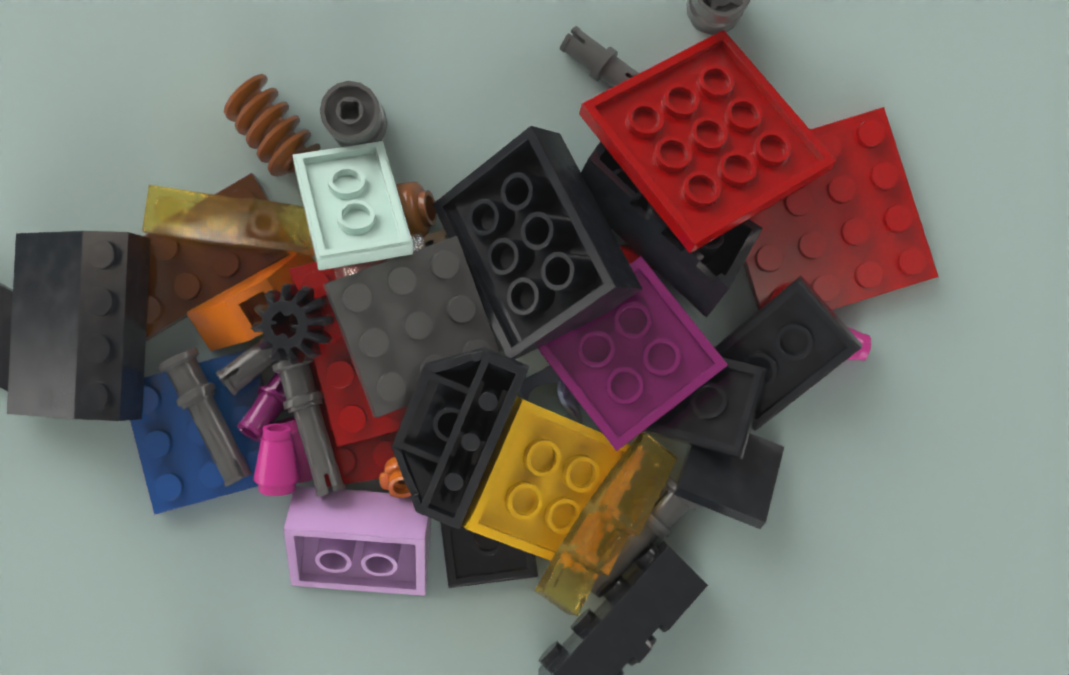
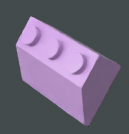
M296 486L284 525L291 586L426 595L431 518L415 511L411 500L412 495L406 498L391 496L389 493L371 492L368 490H339L333 492V489L328 488L329 494L317 497L315 487Z

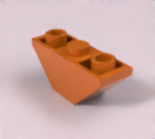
M304 246L189 310L187 316L210 351L250 341L263 333L254 332L251 327L255 323L262 322V317L253 308L259 304L268 305L265 293L269 290L281 292L284 284H293L289 271L290 268L315 261L307 247Z

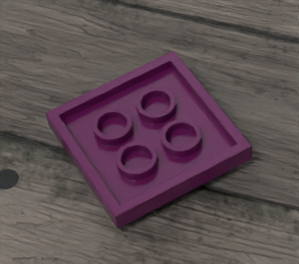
M641 256L632 262L630 266L642 290L608 313L537 348L616 451L620 450L728 366Z

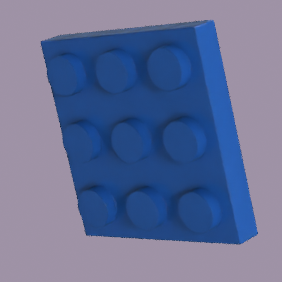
M246 350L199 362L208 382H214L217 387L215 390L217 394L213 397L249 469L253 472L251 475L225 487L224 480L188 409L182 410L181 407H178L176 403L178 395L167 373L163 372L144 377L142 419L130 420L154 515L258 486L253 478L260 442L245 436L239 431L240 428H237V425L258 397L256 392L258 388L264 386L262 374L239 390L235 396L228 391L227 386H224L215 374Z

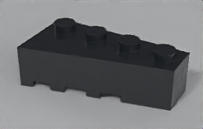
M600 141L589 156L581 174L609 227L707 318L730 289L763 228L748 219L699 249L689 253Z
M665 541L658 547L651 544L634 562L638 567L626 580L619 576L602 594L606 600L594 612L588 608L574 621L570 627L574 633L562 645L556 641L542 654L538 660L542 664L538 669V675H623L624 671L622 668L627 663L630 666L640 663L652 650L651 648L656 642V638L652 634L658 628L662 632L668 631L708 586L707 583Z

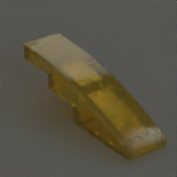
M646 432L640 433L610 470L581 511L557 549L535 592L566 614L578 616L598 575L609 576L628 536L640 535L678 457Z

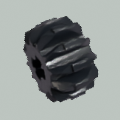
M284 284L281 292L269 290L265 293L268 305L259 304L253 308L262 317V322L253 324L251 329L254 332H263L264 334L257 347L262 350L272 348V360L279 362L284 361L288 357L291 364H301L304 362L305 356L310 359L320 356L321 350L318 343H330L333 339L323 329L325 325L333 324L335 319L333 316H323L321 313L327 307L329 301L325 298L314 300V288L303 286L298 290L295 284ZM290 316H296L298 325H293L297 332H292L289 327V323H294Z

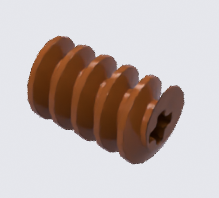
M258 74L245 81L234 91L226 102L223 112L228 120L235 122L234 126L237 132L241 135H246L245 140L248 146L258 149L256 154L259 160L269 163L267 168L270 174L276 177L285 176L295 172L293 154L319 151L321 147L319 143L307 148L304 144L311 137V132L305 129L296 134L294 133L295 128L300 123V118L294 115L285 120L283 119V116L289 110V104L283 101L273 106L272 103L279 95L276 88H269L262 92L261 89L266 85L268 78L264 74Z

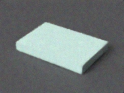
M383 141L292 155L319 271L413 254V242Z

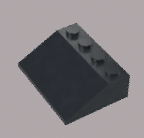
M535 126L528 127L432 204L448 238L458 237L486 316L506 356L514 360L608 313L642 290L636 275L560 133Z
M111 231L16 233L7 414L106 421L142 419L151 238L130 232Z

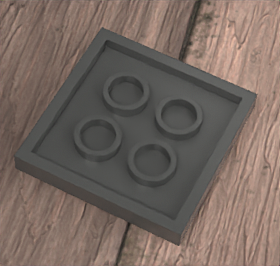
M457 236L413 251L412 255L400 256L323 284L373 417L378 418L409 405L425 363L482 347L500 353Z

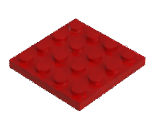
M725 30L583 102L579 111L582 119L689 253L699 249L829 172L836 163V159Z
M884 107L810 129L836 159L832 169L749 218V220L763 228L743 263L758 310L800 275L831 310L939 277Z

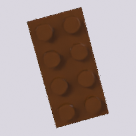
M253 173L248 174L144 236L151 238L146 341L187 318L189 310L298 250L290 233Z

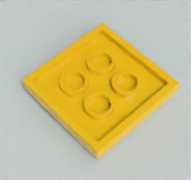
M516 397L461 525L469 531L585 574L639 448L627 443L620 450L616 451L602 432L520 397Z

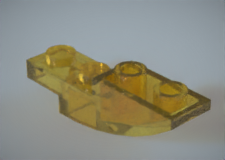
M148 185L142 227L144 233L185 238L195 242L315 256L303 206L247 197L239 199Z

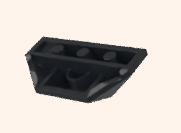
M486 347L425 363L392 445L403 479L412 495L411 500L417 513L460 529L529 370V365Z

